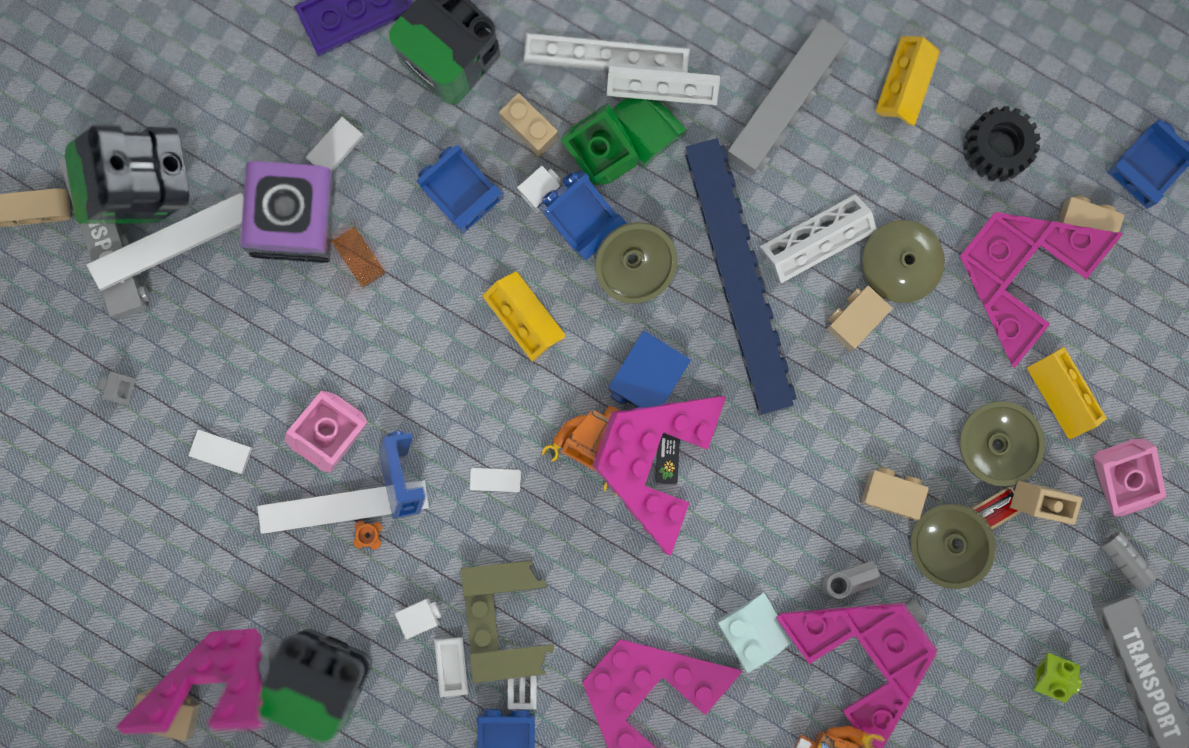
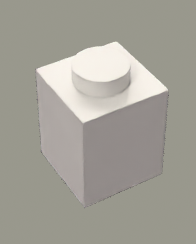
M541 166L517 187L518 194L537 213L540 211L538 206L543 203L541 201L543 196L549 191H556L561 187L559 185L561 180L552 169L547 171Z
M429 598L395 613L406 640L440 624L438 619L442 617L437 603H431Z

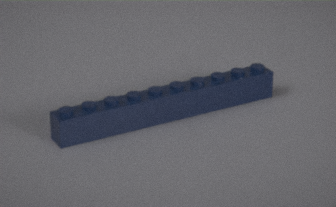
M718 138L686 146L684 151L685 159L758 416L794 406L793 400H796V393L793 384H788L785 373H789L785 357H780L778 346H781L780 337L777 330H772L770 320L773 319V312L770 304H765L762 293H766L765 284L762 277H757L755 267L758 266V260L755 251H750L747 240L751 239L747 224H742L740 214L743 213L740 198H735L732 188L735 187L732 171L727 172L725 161H728L726 148L724 145L720 146Z

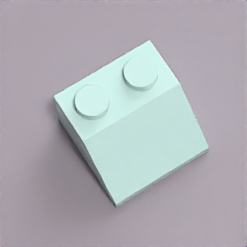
M764 592L716 620L721 632L747 673L774 658L793 642L776 619L777 614Z

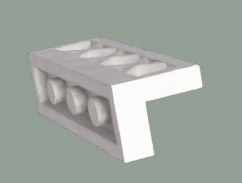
M609 66L607 96L717 105L720 76Z
M855 194L761 245L760 248L772 264L776 278L780 283H783L871 235L877 229L872 211ZM853 206L859 209L852 214L844 213ZM826 221H834L828 227H820ZM802 234H810L804 240H796ZM778 247H786L784 251L775 256L771 252Z

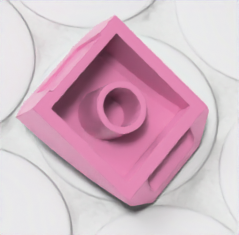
M322 390L286 432L285 442L294 452L300 454L321 471L331 473L368 422L362 412L341 397Z
M1130 439L1127 442L1104 450H1098L1094 455L1093 459L1097 474L1113 516L1123 517L1154 506L1167 497L1157 448L1148 440Z

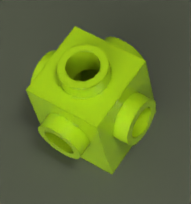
M1047 653L1035 669L1034 691L1066 703L1081 688L1082 679L1079 678L1080 665Z

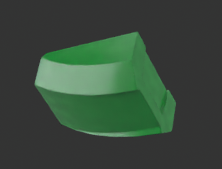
M626 97L612 108L630 137L639 155L637 163L643 170L675 141L678 142L686 134V128L659 100Z
M609 104L599 107L564 132L560 139L583 172L589 176L588 179L593 185L610 184L636 167L639 155L630 137Z

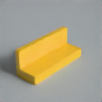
M901 36L875 111L880 116L899 117L908 125L915 126L940 53L926 38Z
M515 271L496 281L482 295L531 361L539 358L551 346L565 338L564 332L518 272Z
M1065 347L1054 351L1047 357L1027 367L1028 372L1068 439L1096 428L1107 419Z

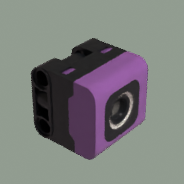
M249 161L246 163L240 246L249 254V257L313 263L330 262L332 242L330 235L332 206L335 203L336 179L331 170L327 167L261 161Z

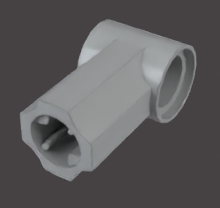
M871 560L836 573L827 574L822 579V591L831 598H845L849 594L881 584L880 574L874 561ZM836 577L842 582V590L837 594L831 589V582Z

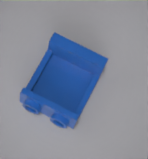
M1158 119L1141 134L1107 173L1146 209H1149L1164 197L1165 191L1189 167V142L1180 138L1175 133L1172 125Z
M457 144L453 148L451 146L447 147L439 155L440 160L433 166L427 165L418 174L417 183L457 229L464 234L504 197L502 191L485 177Z
M573 171L562 180L563 185L556 191L551 190L541 199L543 203L538 208L578 257L587 260L598 250L603 239L611 231L627 224V222L621 215L614 212L588 180L589 176L585 172Z
M643 330L608 387V390L612 392L610 397L622 405L628 402L636 408H647L665 404L691 359Z
M403 431L391 432L387 434V437H383L379 452L392 519L420 514L426 499L424 487L406 490L399 457L408 455L412 434H404Z
M484 709L483 714H478L477 748H535V714H529L528 709H513L512 714H501V709Z

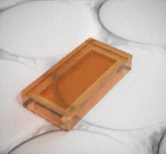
M355 226L332 241L362 288H365L386 274Z

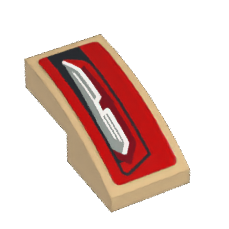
M1012 485L1004 487L989 498L970 507L988 522L991 529L998 527L1021 513V511L1010 508L1015 493Z

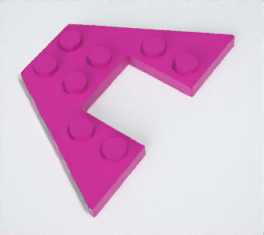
M995 212L960 255V258L1012 367L1015 368L1050 325L1049 322L1005 290L1036 250L1041 246L1086 280L1123 235L1121 232L1099 230Z
M716 395L710 398L672 402L654 407L635 408L629 411L622 410L612 412L592 467L607 481L610 489L617 493L625 503L628 511L643 525L645 532L652 536L664 554L671 556L689 502L644 486L662 434L665 433L708 450L726 399L725 396Z
M895 603L778 614L776 619L809 664L853 636H856L887 682L846 706L843 713L854 728L865 731L869 735H881L884 741L875 738L872 744L874 748H884L938 651L905 604Z
M256 628L210 632L117 724L116 728L122 734L168 732L192 684L227 683L207 724L213 731L261 729L262 723L259 720V706L262 705V698L259 696L262 690V674L259 672V662L262 661V653L259 650L261 646L260 633Z
M619 639L582 683L608 748H656L629 724L626 719L662 677L706 715L742 671L737 668Z

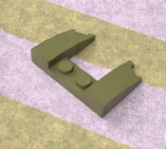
M532 561L460 568L463 597L465 598L473 683L544 675L546 673L545 670L541 669L546 652L553 654L554 644L499 650L493 594L547 588L545 580L542 579L538 582L529 567L534 565Z

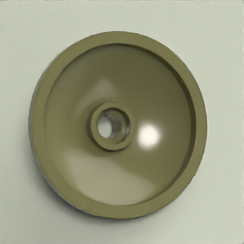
M896 220L878 228L869 237L862 254V269L870 287L884 299L897 303L914 302L926 297L939 284L945 267L944 251L939 239L923 224L910 220ZM906 255H910L912 257V263L910 265L906 264L904 261Z
M644 222L627 223L611 231L599 245L594 262L596 278L602 289L615 300L629 304L647 302L665 291L673 280L677 268V253L671 239L657 226ZM630 254H636L632 261L627 260Z
M999 401L983 405L970 414L960 432L959 449L964 464L976 478L990 485L1010 486L1017 484L1018 480L1025 481L1038 469L1044 456L1045 438L1039 422L1032 413L1018 404ZM994 440L1000 441L1001 447L999 450L993 447Z
M943 504L930 509L917 521L911 536V552L918 569L931 582L944 588L962 589L978 583L989 573L996 557V540L990 525L978 512L960 504ZM956 538L962 541V548L955 545Z

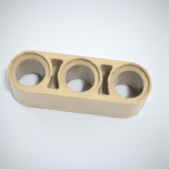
M46 189L0 194V227L71 219L69 191L66 189Z

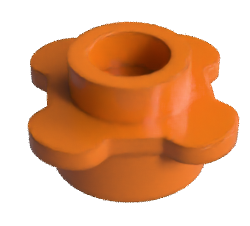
M358 521L355 524L356 533L353 544L356 548L360 549L365 546L376 550L381 546L379 535L383 528L379 522L367 524L364 521ZM367 532L370 533V537H369V538H367V537L365 536V534H366Z

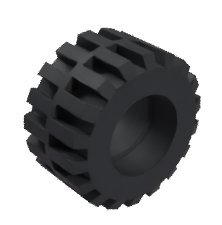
M1003 106L1000 110L998 107H995L989 112L986 111L972 124L965 135L967 140L963 143V149L968 151L964 157L966 161L971 160L972 163L969 167L972 171L977 168L979 170L977 175L981 178L988 175L989 181L999 178V182L1006 181L1008 178L1016 177L1034 162L1037 157L1035 154L1040 150V145L1036 144V142L1041 138L1040 133L1034 132L1037 125L1035 122L1030 124L1028 120L1031 117L1027 113L1022 116L1020 115L1021 110L1018 108L1010 111V106ZM998 131L1010 137L1014 145L1012 157H1002L993 152L988 140L990 132Z

